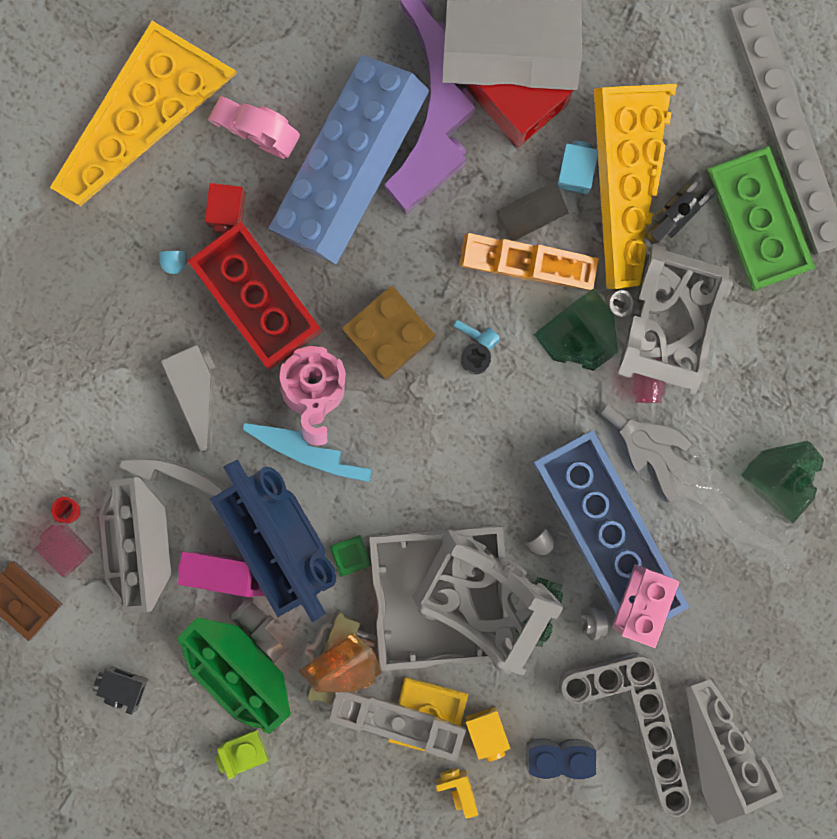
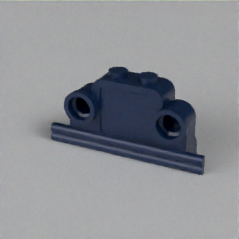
M238 459L225 465L223 468L233 485L210 500L276 616L279 617L302 605L311 622L316 621L326 614L316 595L335 585L336 573L331 562L325 557L324 546L298 500L291 491L286 490L282 476L272 467H263L254 475L248 477Z

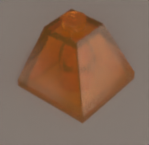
M354 633L298 670L300 675L317 693L364 690L370 687L376 681V677L382 673L372 648Z

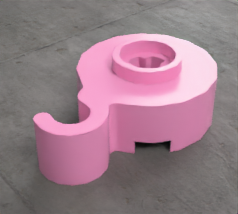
M223 96L219 97L208 118V121L219 128L223 126L244 140L248 138L258 144L259 148L282 159L285 157L289 158L300 137L298 131L288 124L289 121L277 112L264 106L257 108L245 103L239 105Z
M307 346L295 350L294 355L288 358L285 364L281 365L279 376L280 391L283 401L290 409L302 415L301 434L303 439L311 445L320 446L327 443V427L314 428L312 425L322 423L325 415L340 404L345 393L346 372L340 359L337 360L334 355L327 353V349ZM315 378L317 383L309 384V379Z

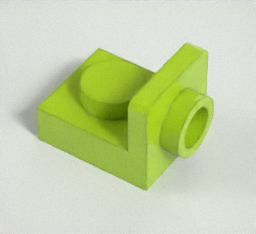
M258 729L222 742L217 748L218 754H215V760L220 772H226L229 780L235 778L238 773L269 761Z

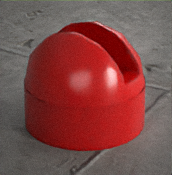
M60 497L53 503L51 513L56 521L70 524L78 520L81 508L76 500L69 497ZM73 507V510H72V511L69 513V515L64 519L63 516L66 515V514L71 510V508Z

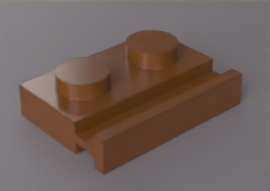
M11 561L8 567L0 574V617L27 641H30L52 618L53 614L63 603L17 562Z

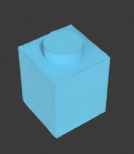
M573 141L572 144L566 143L556 188L588 194L592 186L598 150L592 149L590 143L583 141Z

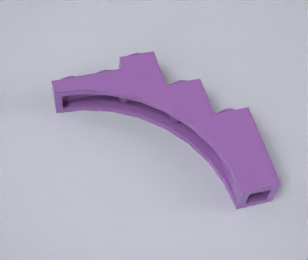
M400 0V9L415 29L423 47L430 74V102L426 122L418 142L403 166L384 184L385 191L406 215L465 166L466 157L464 154L467 153L465 148L455 137L450 140L449 136L473 117L475 113V107L473 106L475 100L464 87L458 88L461 84L442 83L446 25L442 21L437 23L430 15L432 10L425 0Z

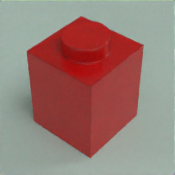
M216 183L209 184L205 223L209 227H213L214 233L224 234L240 221L243 222L246 198L244 188Z

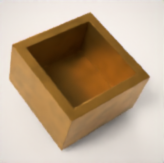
M393 285L342 328L344 333L386 381L436 337L433 331Z

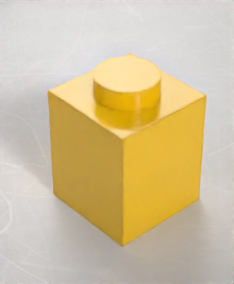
M496 706L465 716L478 759L486 758L487 762L504 757L506 755L504 751L509 750L510 746Z

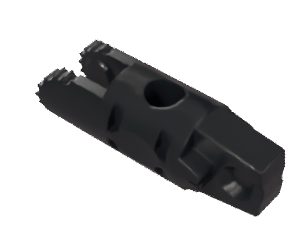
M696 172L652 217L655 223L644 234L651 244L659 243L667 235L673 238L717 193L712 187L704 190L697 199L690 193L703 179L699 172Z

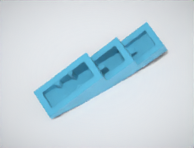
M244 423V431L270 448L302 464L334 475L371 482L372 469L340 464L342 451L311 447L303 439L301 431Z

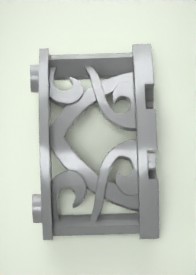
M653 244L641 279L642 287L638 299L642 301L641 304L634 302L627 327L629 332L626 342L623 344L618 374L631 378L634 372L688 388L689 394L696 395L699 385L705 386L710 374V367L706 366L710 340L722 298H728L733 280L729 279V267L722 265L721 267L666 251V247ZM664 264L682 268L688 271L681 279L677 274H675L671 269L666 267ZM693 272L715 278L713 288L708 295L700 292V286L704 280L697 282L691 290L686 286ZM670 289L674 292L672 297L665 303H660L656 299V292L658 291L663 292L665 297L669 294ZM679 299L689 316L693 330L679 341L667 345L666 337L661 327L647 317L648 314H659L667 311ZM708 306L705 317L703 319L699 307ZM645 334H655L659 347H655L656 340L653 342L647 341ZM698 341L695 353L688 349ZM672 356L674 365L668 364V357ZM682 359L690 363L691 370L682 368Z
M447 529L442 538L443 544L418 591H415L412 596L418 612L423 617L430 620L437 619L468 637L494 662L493 665L501 672L506 674L514 672L524 675L527 671L525 663L551 617L557 619L564 607L541 583H537V585L530 583L529 579L525 577L527 572L506 557L498 561L493 558L492 554L484 553L487 546ZM453 556L452 574L442 573L450 557ZM476 568L484 572V579L482 581L469 579L468 576H477L475 573ZM438 580L454 583V587H448L437 592L446 594L449 599L448 603H443L430 597ZM498 580L503 584L501 600L508 617L495 620L481 619L474 606L469 587L483 588L494 584ZM512 593H515L520 598L518 603H512ZM514 627L517 628V630H518V632H519V634H520L519 637H518V639H517V632H516V630H515ZM507 638L510 639L511 645L514 644L512 649L506 645Z

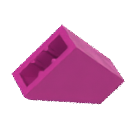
M182 552L178 565V585L244 597L265 596L243 557L206 552Z

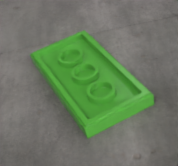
M769 146L706 170L712 188L717 192L715 196L752 292L815 269Z

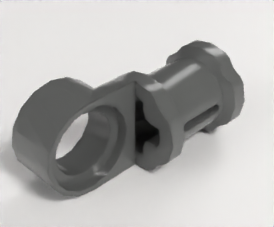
M248 597L230 618L232 620L237 619L251 633L250 637L254 640V643L275 663L286 652V649L265 629L274 618L271 615L266 616L253 603L254 599Z

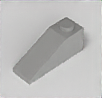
M195 345L161 360L200 451L207 452L211 450L215 386V376L212 369L216 368V364L209 349L203 351L201 346Z

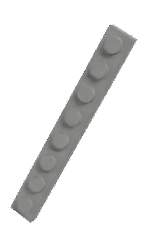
M753 0L733 7L728 13L814 254L817 255L837 248V207L763 0Z

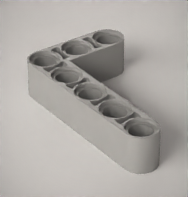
M632 653L564 672L559 680V689L564 698L574 704L628 691L656 799L663 811L668 815L680 817L686 814L691 805L690 795L654 663L643 654ZM636 662H645L647 665L646 673L639 678L632 677V666ZM605 670H612L615 673V680L609 686L599 684V676ZM576 678L583 681L581 692L578 694L568 693L566 689L568 682ZM646 694H653L655 696L653 707L645 710L641 709L640 699ZM653 727H663L664 734L660 740L650 741L648 739L649 731ZM663 759L672 760V767L667 773L657 772V765ZM673 791L681 793L680 801L677 804H666L665 799L669 793Z

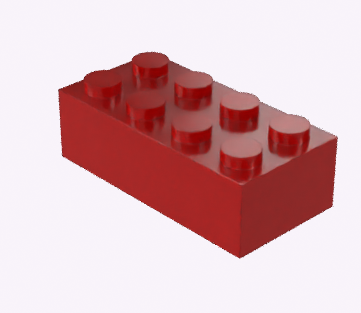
M241 221L188 260L189 264L269 370H272L291 356L295 350L303 347L323 332Z

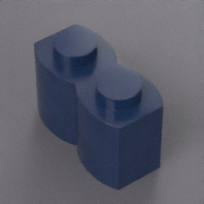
M545 738L534 739L527 742L526 767L530 775L542 779H551L562 774L572 779H587L596 775V750L590 742L582 739H569L561 743Z

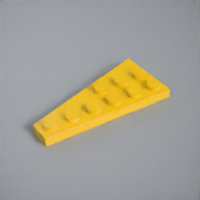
M151 21L50 188L77 205L82 206L237 74L236 70L156 22Z
M677 84L601 87L594 89L607 289L634 287L641 284L647 246L644 243V234L646 233V227L652 224L653 213L649 212L652 196H657L666 147L662 141L665 125H670L672 112L668 111L670 96L675 95Z

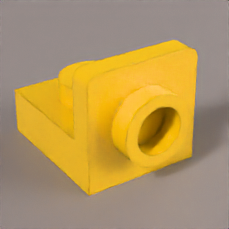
M453 768L441 772L440 778L435 779L437 792L457 787V790L451 791L456 810L463 809L466 819L478 816V808L467 770L459 772V768Z

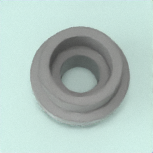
M589 607L586 610V614H583L581 618L582 631L588 635L591 641L606 636L608 631L606 613L604 610H597L596 607Z

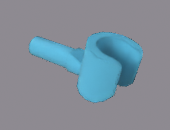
M459 320L454 324L455 328L470 335L489 350L500 341L499 336L490 327H487L481 334L476 329Z

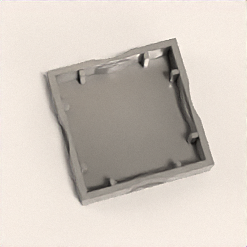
M447 0L442 83L477 85L515 84L530 88L578 90L582 65L581 0Z
M503 526L449 529L487 546L486 549L492 552L493 558L498 561L505 557ZM446 530L370 536L372 575L377 609L376 625L380 671L427 668L436 664L450 662L463 664L493 662L477 644L456 629L437 619L430 620L423 617L418 612V608L412 598L415 591H418L443 544L442 538ZM453 556L450 557L442 573L452 574ZM481 571L477 576H468V578L482 581L484 579V572ZM438 580L430 597L443 603H448V596L437 592L448 587H454V583ZM498 580L494 584L483 588L469 587L474 606L481 619L495 620L508 617L501 600L503 584ZM507 638L506 645L512 649L513 645H511L510 639Z

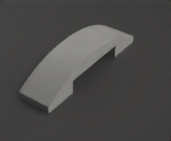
M136 459L121 461L119 468L148 481H155L158 472L161 471L214 496L225 490L206 475L173 462ZM211 504L210 509L216 511L213 504Z
M338 689L328 721L357 731L364 730L424 749L426 753L457 762L466 728L436 716L390 701L343 689Z

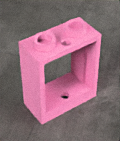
M635 564L612 628L623 637L656 648L680 581ZM632 595L636 596L634 602L630 603L629 597Z

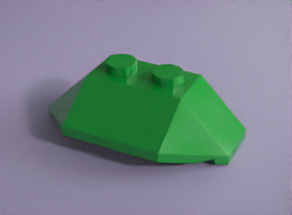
M197 617L177 637L178 644L182 646L183 657L189 673L235 720L251 727L260 728L263 732L270 734L291 715L283 672L237 625Z

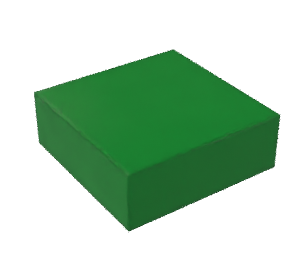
M361 534L329 546L340 577L372 566Z

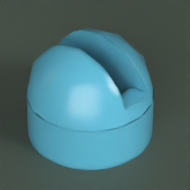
M159 252L161 268L166 273H180L185 268L186 252Z

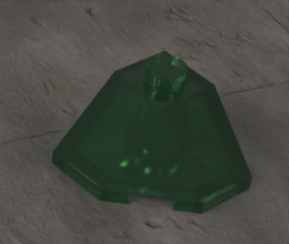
M594 288L533 334L553 361L578 363L582 365V368L592 371L618 353L614 314Z
M809 441L798 442L762 450L748 464L741 476L760 497L794 524L815 499L817 487L813 485L815 472L822 470L824 459Z

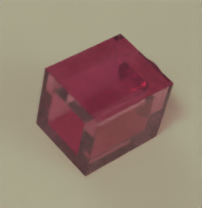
M67 524L58 525L57 527L51 525L39 536L42 542L35 548L62 577L70 575L93 553Z

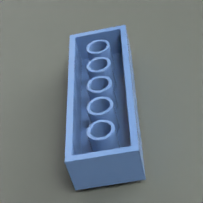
M361 55L268 229L288 243L336 265L429 93L428 88L411 72Z
M594 430L588 431L532 461L534 468L615 617L635 564L674 579ZM679 586L666 620L690 608ZM630 596L629 602L633 603L636 596Z

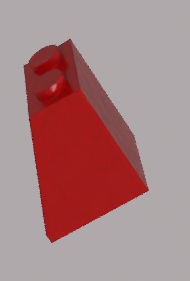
M468 84L467 91L517 148L522 146L565 109L573 90L530 88L515 84Z

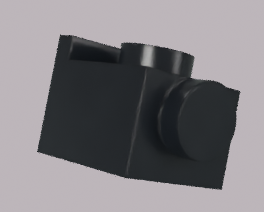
M110 666L104 673L99 672L93 686V691L97 692V696L104 698L103 702L109 706L122 708L123 705L127 706L125 713L132 715L138 710L148 678Z

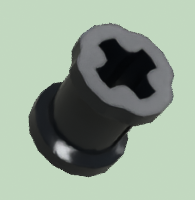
M480 343L468 345L461 356L463 369L472 375L483 373L491 362L489 349ZM472 351H477L479 356L485 357V360L481 361L479 368H475L473 363L467 362V358L471 357Z

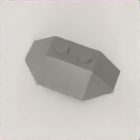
M139 477L110 480L108 484L109 490L104 497L99 513L105 580L114 597L120 603L119 607L123 613L149 612L153 610L172 574L165 507Z

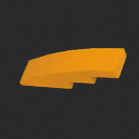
M467 233L464 234L459 266L524 280L592 291L599 258L543 245L533 246L507 239L497 240Z

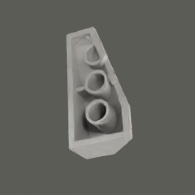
M711 679L686 688L702 792L716 825L750 813L784 797L770 764L764 756L758 758L749 745L752 738L747 731L741 732L732 720L733 711Z

